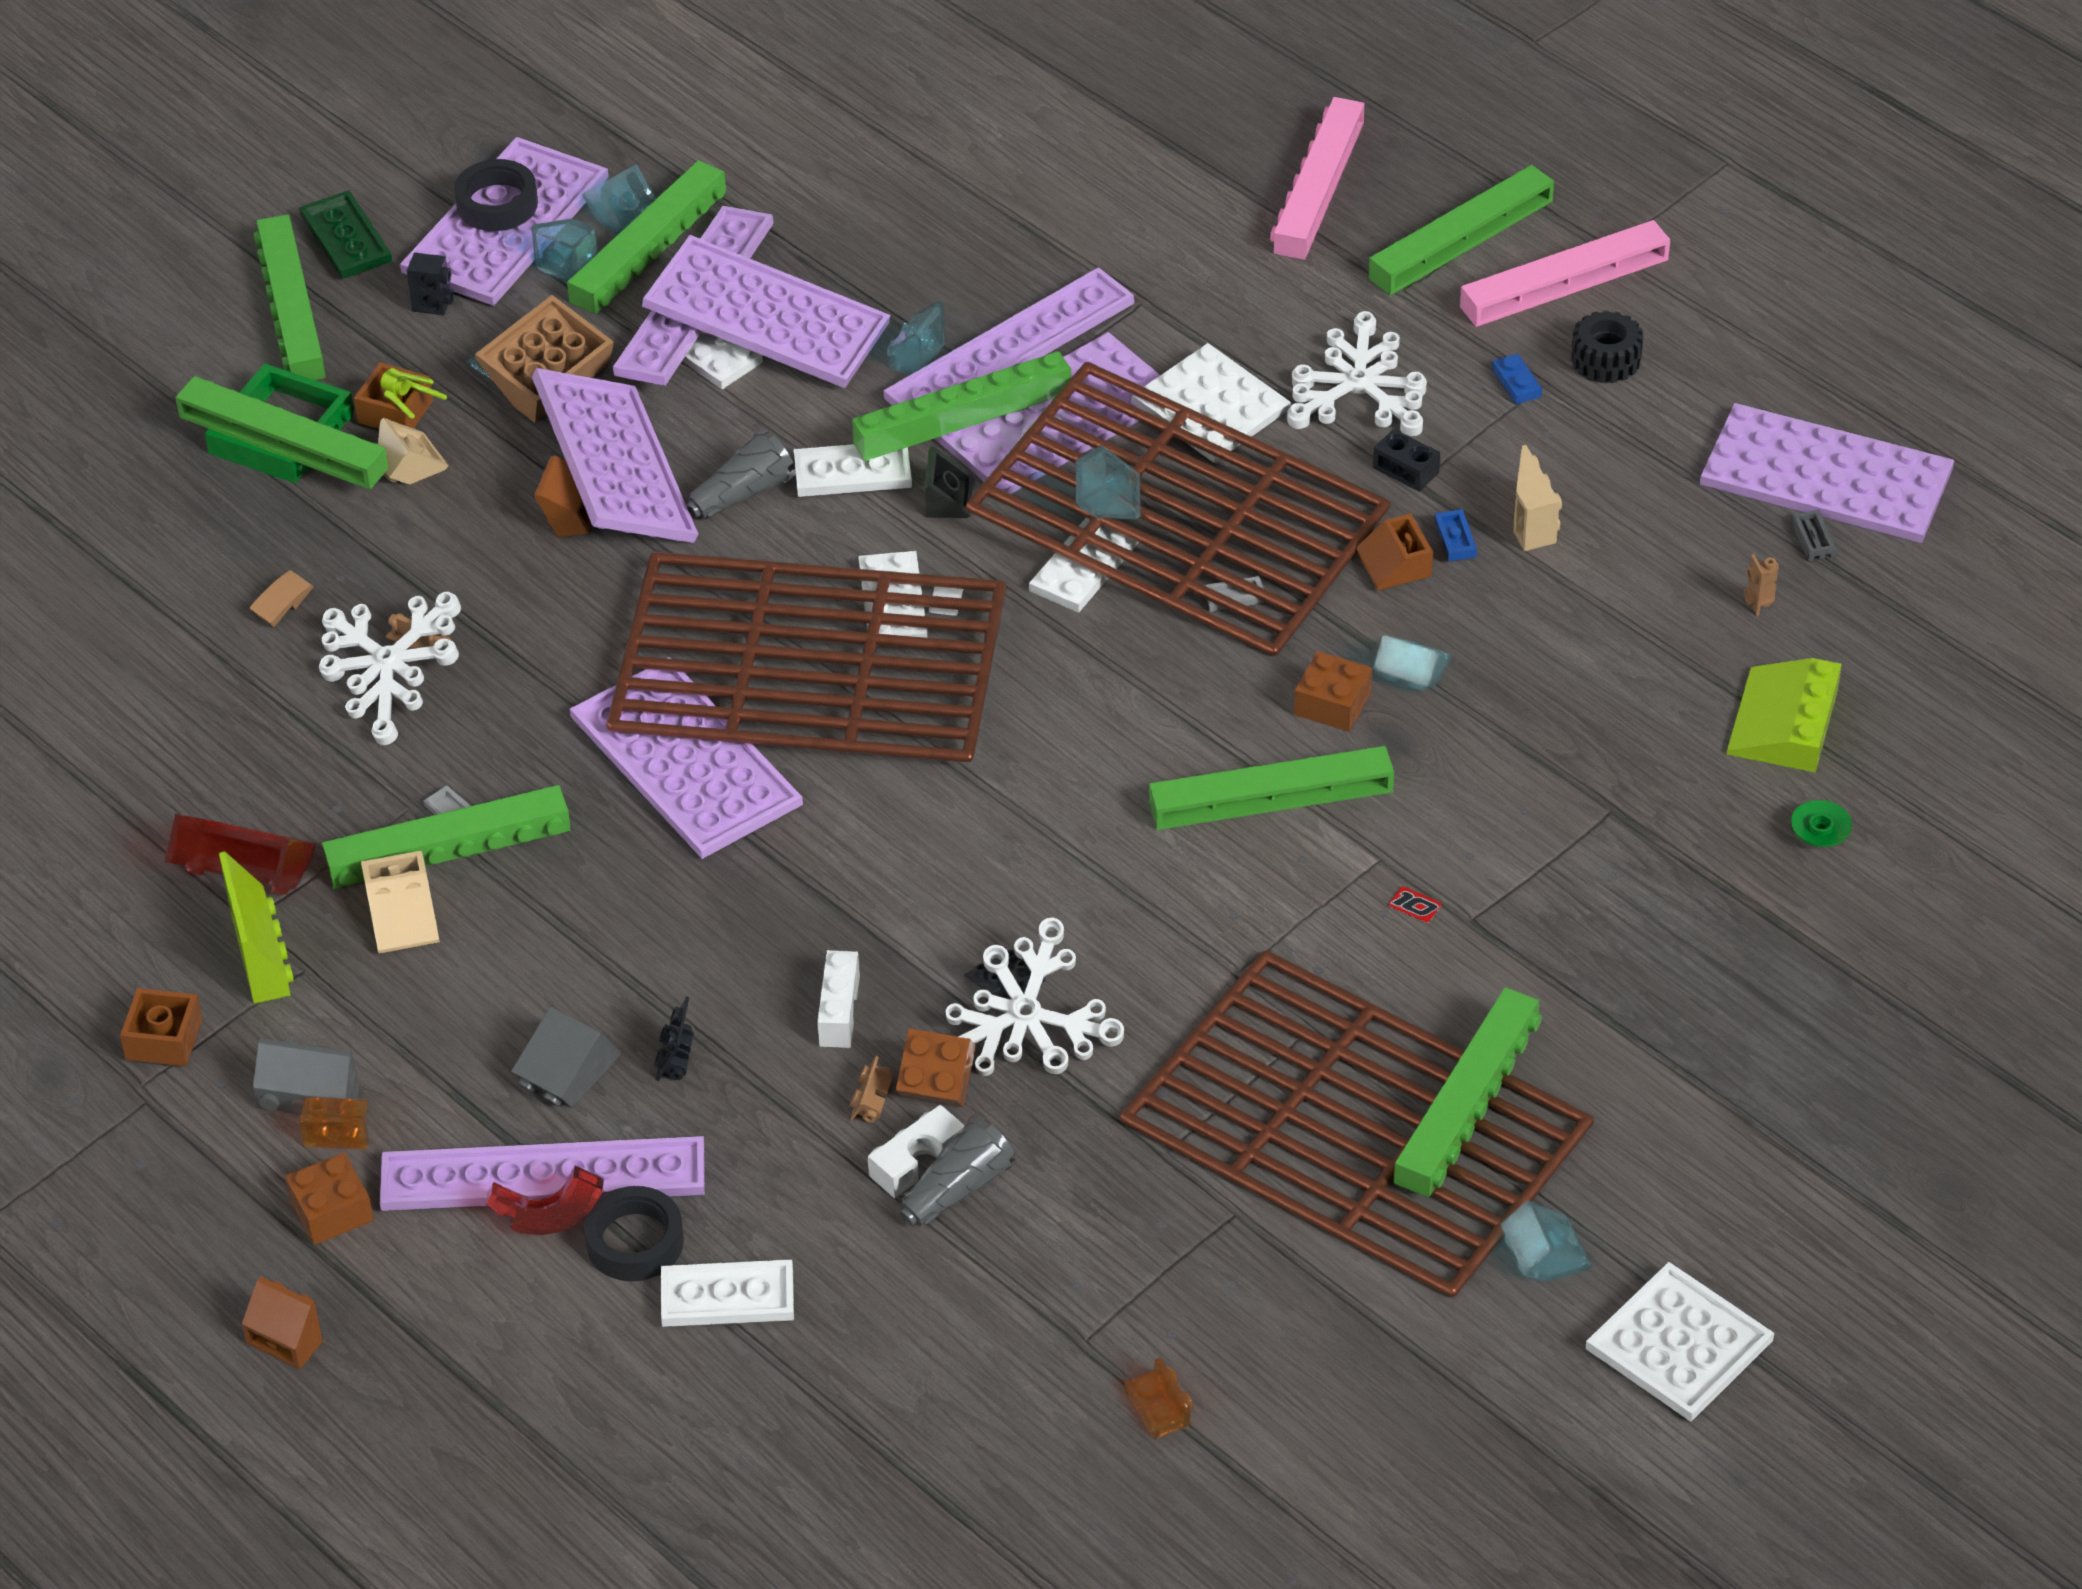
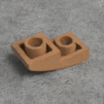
M289 570L271 584L249 609L274 628L291 607L296 609L313 589V586Z

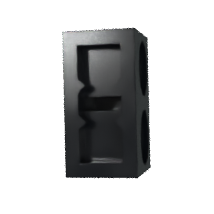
M414 252L406 270L412 312L445 315L448 305H452L454 300V289L450 288L451 268L447 267L446 256Z
M1393 429L1374 447L1373 468L1420 492L1439 474L1440 452L1411 438L1409 435Z

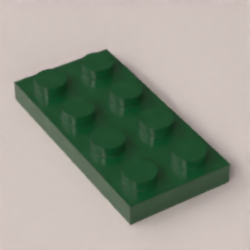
M350 190L299 207L301 217L342 279L393 262L390 250Z

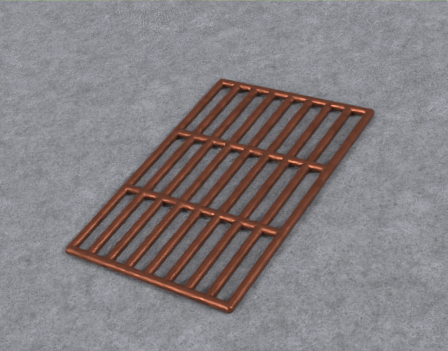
M1084 362L969 499L965 508L976 516L1271 656H1276L1356 553V548L1369 536L1390 508L1391 503L1388 499L1091 362ZM1090 374L1163 409L1167 408L1174 411L1176 416L1169 423L1083 383V381ZM1074 392H1078L1162 431V433L1154 440L1068 399ZM1061 408L1148 450L1142 457H1139L1054 416ZM1188 418L1201 424L1204 428L1216 431L1230 440L1274 459L1275 462L1270 468H1266L1180 427ZM1045 426H1048L1134 467L1126 475L1042 436L1040 432ZM1172 437H1175L1259 476L1261 479L1256 486H1253L1169 447L1167 444ZM1033 443L1120 485L1112 493L1025 452V450ZM1160 454L1248 496L1240 504L1152 462ZM1016 461H1019L1105 503L1099 510H1096L1010 468ZM1287 465L1375 506V509L1368 515L1280 473ZM1144 472L1149 473L1234 514L1226 522L1138 479ZM1003 478L1090 519L1085 528L1079 527L995 486ZM1274 483L1362 524V526L1356 533L1268 493L1266 490ZM1131 489L1218 530L1219 533L1212 540L1124 497ZM989 496L1076 537V539L1070 546H1067L980 504ZM1258 501H1261L1349 543L1341 551L1252 508ZM1117 507L1204 548L1205 551L1198 558L1109 515ZM1245 518L1335 561L1327 569L1238 526ZM1103 525L1191 568L1183 576L1098 536L1095 532ZM1231 536L1321 579L1315 587H1312L1224 544ZM1088 543L1177 586L1171 594H1168L1080 551ZM1217 554L1307 598L1300 606L1210 562ZM1201 573L1207 574L1293 616L1285 624L1196 582ZM1187 591H1190L1278 633V636L1271 643L1181 599Z
M653 552L650 554L606 728L612 732L971 762L975 754L1006 592V583L1001 580ZM660 564L763 573L761 581L658 573ZM774 573L872 581L878 582L876 591L774 583L773 577ZM889 583L992 591L993 597L992 601L893 593L888 592ZM654 584L758 594L756 602L654 594L652 592ZM769 594L872 602L873 607L872 612L773 604L768 603ZM885 604L990 613L987 622L883 612ZM649 605L752 613L753 615L751 623L652 615L647 614ZM765 615L869 623L867 633L770 625L763 624ZM881 624L985 633V639L983 643L879 634ZM644 626L748 634L746 644L648 636L642 635ZM761 635L864 644L863 653L860 654L758 645V641ZM876 645L981 654L980 664L874 654ZM638 647L743 655L741 665L636 655ZM755 657L860 665L858 675L759 667L753 666ZM873 666L977 675L976 685L876 677L870 676ZM633 668L737 676L738 679L736 686L634 678L631 677ZM750 678L854 686L855 691L853 696L750 688L748 684ZM867 688L970 696L973 697L972 706L867 698L865 696ZM628 689L728 697L733 698L731 708L625 698ZM745 699L851 709L849 718L743 709ZM867 709L969 718L967 728L868 720L861 719L862 710ZM622 710L728 719L726 729L624 721L620 720ZM740 721L844 729L846 732L843 740L739 731L738 727ZM858 731L960 739L965 740L963 750L856 741Z
M1265 950L1261 952L1120 1113V1121L1448 1297H1455L1594 1123V1118L1590 1114L1511 1074L1509 1076L1504 1075L1501 1080L1503 1085L1577 1122V1124L1568 1133L1497 1096L1489 1099V1107L1561 1144L1551 1154L1485 1119H1477L1474 1124L1475 1129L1544 1164L1539 1172L1534 1175L1471 1141L1462 1143V1152L1527 1185L1523 1192L1517 1196L1456 1163L1454 1165L1449 1164L1446 1169L1447 1174L1510 1206L1503 1217H1500L1442 1186L1440 1188L1435 1187L1431 1194L1433 1197L1493 1227L1484 1239L1387 1188V1185L1394 1178L1395 1163L1410 1138L1408 1139L1313 1089L1323 1079L1417 1128L1424 1117L1330 1068L1338 1059H1341L1431 1106L1437 1094L1347 1048L1357 1038L1444 1084L1451 1072L1365 1029V1027L1374 1018L1456 1061L1460 1060L1465 1051L1270 951ZM1268 964L1361 1013L1351 1022L1259 974ZM1251 984L1344 1033L1334 1042L1242 995V993ZM1235 1004L1327 1053L1319 1062H1316L1225 1015V1013ZM1217 1024L1310 1073L1300 1083L1207 1033ZM1200 1044L1292 1092V1094L1282 1103L1190 1055V1053ZM1182 1064L1275 1114L1265 1124L1173 1076L1172 1073ZM1162 1085H1165L1253 1131L1257 1135L1248 1145L1154 1094ZM1305 1099L1400 1150L1391 1160L1295 1109ZM1144 1105H1147L1239 1154V1156L1230 1166L1141 1119L1136 1114ZM1286 1120H1289L1383 1171L1373 1181L1278 1131V1129ZM1270 1140L1366 1192L1355 1202L1266 1155L1260 1150ZM1252 1161L1348 1213L1340 1223H1337L1243 1173V1171ZM1378 1197L1476 1250L1468 1260H1465L1372 1211L1369 1207ZM1359 1219H1362L1459 1272L1451 1282H1448L1351 1229Z

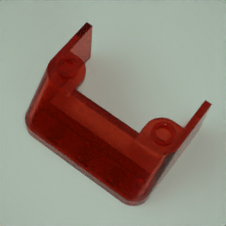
M175 814L165 862L186 866L185 872L203 875L204 870L223 873L219 853L226 852L256 880L271 885L270 891L288 894L289 889L296 890L314 856L316 843L223 822Z

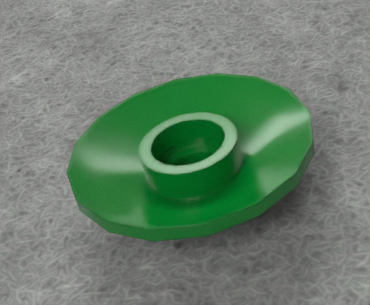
M1812 800L1801 804L1794 810L1791 817V829L1796 837L1806 844L1816 847H1831L1841 844L1849 837L1852 830V820L1848 812L1838 804L1827 800Z

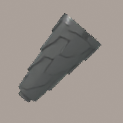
M765 428L755 433L754 437L743 445L732 458L718 468L714 475L690 493L689 503L686 505L692 516L695 518L700 517L701 519L710 518L732 505L792 479L796 475V469L788 470L793 461L781 441L774 434L767 438L765 435L770 430Z
M976 1114L965 1121L964 1127L945 1146L917 1184L902 1198V1210L899 1213L910 1226L914 1224L921 1226L924 1222L928 1224L948 1207L962 1201L973 1191L988 1184L1000 1173H1004L1016 1164L1017 1159L1012 1158L1015 1155L1013 1148L992 1123L985 1129L980 1125L985 1118Z

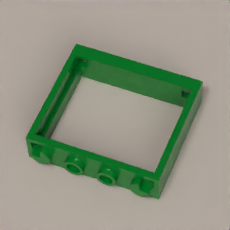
M265 363L240 391L241 394L265 402L275 390L328 408L317 422L331 426L339 431L347 421L351 420V416L354 414L351 392ZM208 429L205 433L208 454L296 484L310 468L294 460L214 430Z

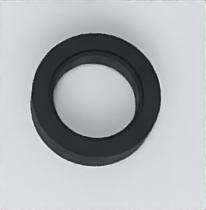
M491 159L478 162L465 169L455 182L454 191L457 212L466 224L476 229L503 231L515 228L528 221L534 215L538 206L535 177L530 169L516 161ZM491 185H509L521 191L520 196L515 200L502 205H483L471 199L475 192Z
M627 1186L612 1190L600 1197L591 1206L584 1222L585 1241L589 1259L600 1272L617 1280L642 1281L656 1277L661 1274V1266H672L679 1258L683 1249L684 1235L680 1210L668 1195L654 1188ZM631 1214H644L654 1217L665 1228L664 1236L658 1244L648 1250L637 1253H624L612 1249L603 1240V1234L614 1220Z

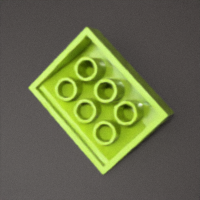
M1809 658L1751 667L1728 745L1727 755L1816 773L1839 688L1842 664Z
M220 852L219 857L230 912L253 1003L256 1004L290 996L288 983L294 982L290 964L284 965L283 960L288 959L284 941L278 942L277 940L278 937H282L279 920H272L271 917L276 915L273 897L266 898L264 886L226 852Z

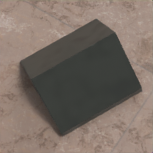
M931 446L928 451L925 481L926 517L968 518L971 516V513L966 510L965 505L973 494L974 475L934 446Z

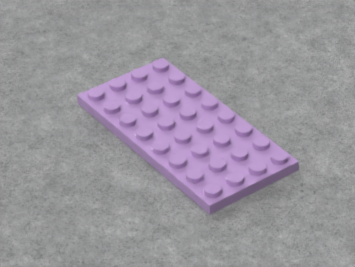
M516 137L497 159L516 161L526 166L533 173L538 196V206L534 215L525 223L512 229L484 231L466 224L460 218L455 204L400 264L401 272L407 274L406 270L414 252L446 256L447 267L451 268L450 288L454 289V292L494 306L609 177L608 169ZM491 185L475 192L471 199L483 205H502L515 200L520 196L521 191L509 185Z
M689 235L647 292L642 307L843 388H846L890 320L889 314L692 235Z
M1109 332L1063 357L1071 368V378L1084 362H1091L1143 387L1160 376V374ZM1090 374L1083 381V383L1133 405L1131 403L1133 394ZM1074 392L1068 399L1126 427L1139 422L1078 392ZM1052 400L934 439L985 482ZM1061 408L1054 416L1103 440L1116 435ZM1045 426L1040 432V435L1081 454L1093 448L1048 426ZM1033 443L1025 450V452L1057 467L1069 461ZM1016 461L1010 468L1034 481L1045 475V473L1019 461ZM1003 478L995 486L1010 494L1022 488Z
M536 368L532 379L592 525L600 529H613L625 533H637L650 537L694 543L699 534L636 387Z
M1734 403L1702 472L1700 485L1802 512L1819 510L1822 517L1922 543L1953 470L1954 460Z
M645 669L632 676L634 678L694 683L684 672ZM616 685L570 708L571 718L701 859L803 805L802 796L753 744L609 731L606 728V723ZM628 689L625 698L715 706L707 696ZM622 710L620 720L716 729H726L728 719Z

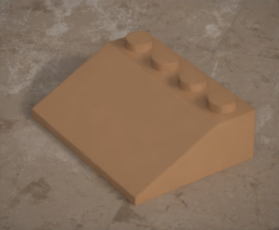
M551 295L475 354V359L511 404L536 423L547 413L532 379L535 369L539 368L593 378L611 363L614 341Z

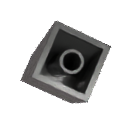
M550 1006L511 1072L520 1079L517 1084L527 1091L534 1093L537 1089L545 1093L543 1098L558 1107L561 1103H564L572 1108L618 1059L621 1052L599 1031Z

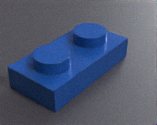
M1518 353L1493 360L1492 370L1515 404L1542 396L1541 386Z
M1463 509L1435 513L1434 522L1448 562L1477 557V548Z

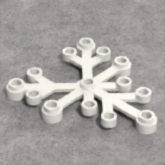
M1360 312L1354 319V332L1358 335L1357 349L1344 340L1342 330L1334 328L1327 332V343L1332 347L1325 351V363L1334 366L1341 373L1313 371L1308 365H1298L1293 370V399L1296 402H1310L1306 404H1293L1287 412V423L1295 429L1305 428L1310 423V414L1319 410L1318 419L1320 422L1325 424L1332 423L1335 420L1336 413L1334 400L1351 391L1356 394L1367 393L1379 403V410L1375 412V424L1377 426H1390L1393 414L1400 419V430L1403 434L1417 436L1423 430V418L1419 412L1414 410L1422 406V396L1426 393V378L1420 372H1411L1407 377L1380 376L1379 374L1397 367L1398 355L1392 350H1396L1399 347L1400 337L1395 332H1387L1383 335V342L1368 350L1369 336L1373 335L1376 331V319L1370 312ZM1342 353L1355 363V368L1342 359ZM1381 356V361L1366 369L1367 363ZM1314 382L1339 384L1329 391L1310 390ZM1377 386L1404 388L1406 395H1387Z
M443 592L439 594L435 607L426 616L425 613L428 610L425 599L422 596L412 597L408 602V607L412 613L411 629L393 646L382 647L367 636L368 621L371 619V613L365 604H358L351 611L355 620V627L348 623L344 613L339 609L330 608L323 615L322 623L327 633L323 635L322 643L327 651L333 652L339 648L360 646L371 654L340 659L334 655H326L319 664V670L326 681L334 682L341 679L347 670L368 668L362 675L355 674L347 680V686L351 693L359 695L380 674V680L360 699H350L345 705L349 716L356 719L362 717L366 709L379 698L378 719L373 723L371 732L376 742L380 745H389L398 736V731L391 721L392 694L404 702L408 710H417L423 704L420 693L416 690L409 691L393 680V673L396 672L405 678L409 686L416 687L422 684L424 675L419 667H409L404 662L435 658L440 665L447 666L453 664L459 657L455 643L448 639H440L434 646L406 650L419 637L436 634L449 635L454 631L455 624L452 618L459 614L461 604L453 593Z
M1047 918L1040 923L1039 938L1042 943L1038 955L1035 954L1033 943L1028 938H1019L1014 944L1016 956L1024 959L1031 971L1025 994H1023L1007 967L1009 963L1007 950L1000 945H992L985 950L983 955L985 968L997 974L1011 1000L992 995L987 990H979L974 995V1006L979 1011H987L992 1008L1006 1012L1005 1014L994 1017L964 1009L957 1003L947 1007L946 1019L950 1024L959 1025L965 1022L979 1026L958 1037L969 1038L974 1044L986 1038L982 1053L975 1061V1068L979 1075L988 1076L993 1073V1058L1002 1031L1013 1024L1014 1027L1010 1039L1003 1047L1004 1058L1009 1062H1017L1021 1059V1044L1028 1027L1043 1053V1066L1051 1074H1060L1067 1069L1068 1054L1062 1047L1053 1045L1040 1022L1064 1028L1074 1044V1054L1080 1060H1087L1093 1054V1044L1084 1037L1083 1033L1098 1037L1104 1045L1110 1047L1117 1046L1122 1042L1124 1027L1119 1020L1109 1018L1101 1024L1088 1021L1090 1019L1099 1021L1104 1018L1106 1006L1099 999L1091 1000L1087 1006L1069 1015L1043 1009L1036 1000L1045 976L1059 969L1071 970L1076 964L1075 953L1070 949H1063L1059 951L1057 956L1050 959L1054 945L1059 944L1064 937V926L1060 920ZM1053 931L1057 936L1050 938L1046 934ZM1021 945H1027L1029 950L1022 952L1018 948ZM1068 956L1072 960L1069 963H1063L1061 958ZM997 958L1002 962L994 965L991 963V960ZM986 997L989 1001L986 1004H980L978 999ZM1100 1007L1102 1011L1100 1013H1093L1091 1008ZM1023 1009H1029L1031 1011V1014L1022 1015L1020 1011ZM952 1011H959L961 1015L953 1018L950 1016V1013ZM1114 1032L1117 1036L1110 1039L1106 1037V1034ZM1080 1046H1087L1089 1050L1082 1053L1078 1051V1048ZM1016 1048L1018 1053L1010 1055L1007 1050ZM1057 1059L1061 1061V1064L1059 1066H1052L1050 1062ZM982 1062H988L990 1063V1067L983 1069L979 1066V1064Z

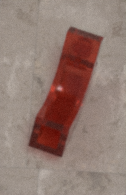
M574 1165L563 1187L556 1193L544 1198L527 1197L493 1182L487 1194L486 1205L490 1206V1209L499 1215H510L511 1230L531 1235L553 1234L576 1225L589 1214L603 1191L604 1178Z

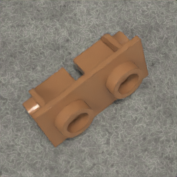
M1751 554L1750 567L1746 571L1748 587L1744 589V597L1747 605H1751L1756 616H1759L1760 607H1769L1775 600L1776 584L1774 581H1777L1779 565L1774 558L1769 557L1763 561H1757L1755 555Z
M401 613L392 614L389 618V625H392V629L385 636V639L396 643L411 629L412 619L404 617ZM441 634L422 636L408 648L434 646L440 639H451Z
M878 1056L874 1058L870 1066L864 1065L857 1079V1082L861 1084L860 1089L855 1090L849 1106L853 1108L850 1121H853L857 1114L863 1116V1119L869 1123H873L880 1118L885 1102L883 1097L887 1095L893 1076L890 1068L876 1066L879 1059Z

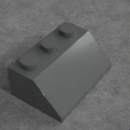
M260 1038L253 1084L257 1108L268 1111L276 1110L295 1113L301 1116L323 1117L329 1120L349 1121L359 1095L352 1052Z

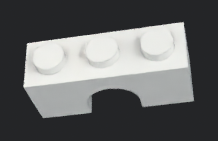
M827 950L818 1015L819 1047L851 1048L854 1026L853 1003L854 1000H857L860 978L858 952Z
M941 1105L930 1112L924 1113L918 1121L908 1128L900 1130L894 1138L883 1146L876 1147L868 1155L869 1177L893 1198H896L919 1181L918 1161L914 1157L928 1154L937 1158L950 1140L964 1127V1124Z

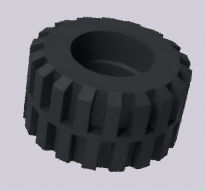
M1596 311L1592 312L1591 316L1585 315L1582 317V321H1578L1575 324L1573 330L1571 361L1574 368L1579 369V373L1582 376L1587 375L1588 379L1593 381L1596 379L1602 383H1605V381L1614 383L1619 379H1628V375L1633 376L1636 373V369H1639L1641 365L1643 330L1639 327V323L1636 320H1631V317L1628 315H1621V312L1603 311L1599 313Z

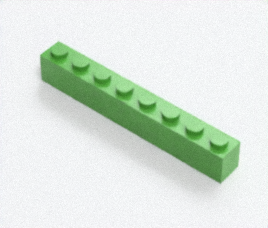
M698 160L567 282L569 303L593 314H597L604 306H607L637 275H640L670 244H673L686 229H689L702 214H705L718 199L724 196L726 193L724 171Z
M1533 165L1518 171L1515 175L1497 183L1482 194H1478L1475 198L1457 206L1454 210L1438 217L1421 229H1417L1414 233L1400 241H1396L1381 252L1374 254L1369 258L1368 279L1391 296L1553 202L1554 180Z
M289 215L257 220L258 231L253 232L256 248L262 247V249L257 251L260 266L266 265V267H261L264 284L270 283L265 285L268 301L274 300V302L269 304L272 319L278 318V320L273 322L276 337H282L277 339L280 355H286V357H282L283 368L286 371L313 380L324 379L326 377L323 358Z
M1057 351L853 418V444L864 461H868L1052 400L1071 379V368L1061 353Z
M194 376L175 397L179 418L291 459L371 490L389 469L386 448L379 444L344 433L331 426L323 425L307 417L286 411L281 407L270 405L257 398H252L233 389L214 384L209 380Z
M1386 746L1149 783V805L1156 829L1162 830L1392 793L1394 770Z
M560 785L322 842L329 876L333 889L364 881L362 861L422 850L425 866L557 835L571 831L568 808Z
M1506 987L1503 989L1395 1163L1394 1184L1426 1197H1430L1435 1187L1440 1188L1442 1186L1449 1164L1454 1165L1456 1163L1462 1143L1469 1142L1474 1131L1475 1122L1477 1119L1482 1120L1485 1116L1489 1099L1491 1097L1495 1098L1498 1095L1504 1075L1509 1076L1512 1072L1516 1055L1518 1053L1522 1054L1525 1051L1531 1031L1536 1032L1542 1019V1015L1538 1014L1540 1000Z

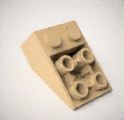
M1523 445L1516 488L1513 533L1523 550L1528 551L1557 542V531L1560 530L1558 517L1559 510L1562 509V501L1559 494L1554 493L1551 488L1548 475L1542 473L1536 455H1532L1527 445Z
M422 850L362 861L364 883L378 954L440 942Z

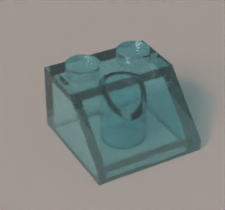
M637 164L582 194L595 219L615 235L623 231L656 200Z
M576 219L539 223L531 227L536 269L565 282H568L598 254L595 228Z
M938 301L915 313L910 321L902 326L898 337L892 340L888 346L887 355L890 356V369L911 375L932 363L945 345L943 302Z
M1103 445L1076 460V503L1082 510H1086L1095 518L1137 519L1141 517L1140 474Z
M1383 635L1373 669L1381 672V678L1397 682L1399 677L1409 681L1407 686L1425 691L1426 686L1436 687L1451 660L1452 654L1400 637Z
M1527 1200L1500 1224L1506 1235L1505 1242L1518 1260L1517 1267L1526 1277H1533L1547 1282L1584 1272L1592 1267L1567 1216Z

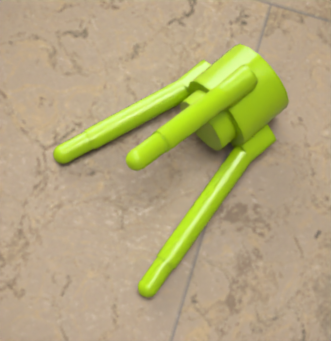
M391 368L381 378V388L386 390L384 397L392 400L409 418L413 419L415 415L397 396L407 394L410 388L443 400L447 399V395L415 383L420 382L432 385L434 383L432 379Z

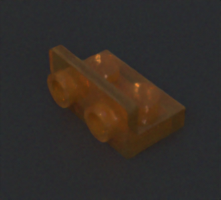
M305 1098L300 1116L304 1147L367 1149L369 1143L366 1123L368 1101L361 1099Z
M1161 1357L1154 1360V1371L1124 1382L1126 1394L1154 1439L1190 1425V1411L1193 1410L1191 1397L1187 1391H1181L1174 1369L1171 1366L1167 1368Z

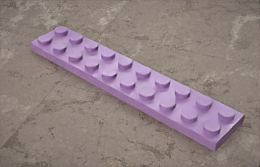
M722 206L700 239L751 258L774 224L773 215ZM651 310L613 366L614 376L666 386L702 330Z
M1098 267L883 390L884 399L893 406L1042 357L1133 305L1134 295Z
M704 1136L382 1152L380 1207L381 1211L590 1201L598 1200L612 1190L627 1186L654 1188L669 1197L705 1195Z

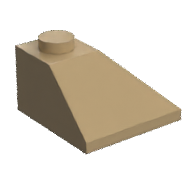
M385 418L380 421L378 444L386 448L389 469L384 473V476L395 483L400 481L410 485L442 472L449 466L424 432Z

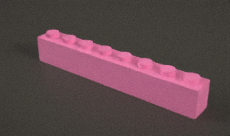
M1333 97L1330 106L1325 107L1322 124L1318 123L1316 128L1315 141L1311 140L1309 143L1308 157H1303L1301 173L1295 175L1293 191H1288L1286 207L1285 209H1280L1278 225L1272 227L1270 241L1274 242V254L1306 259L1364 124L1365 103Z
M1652 220L1461 286L1460 308L1475 327L1667 261L1669 258L1670 239L1658 224Z

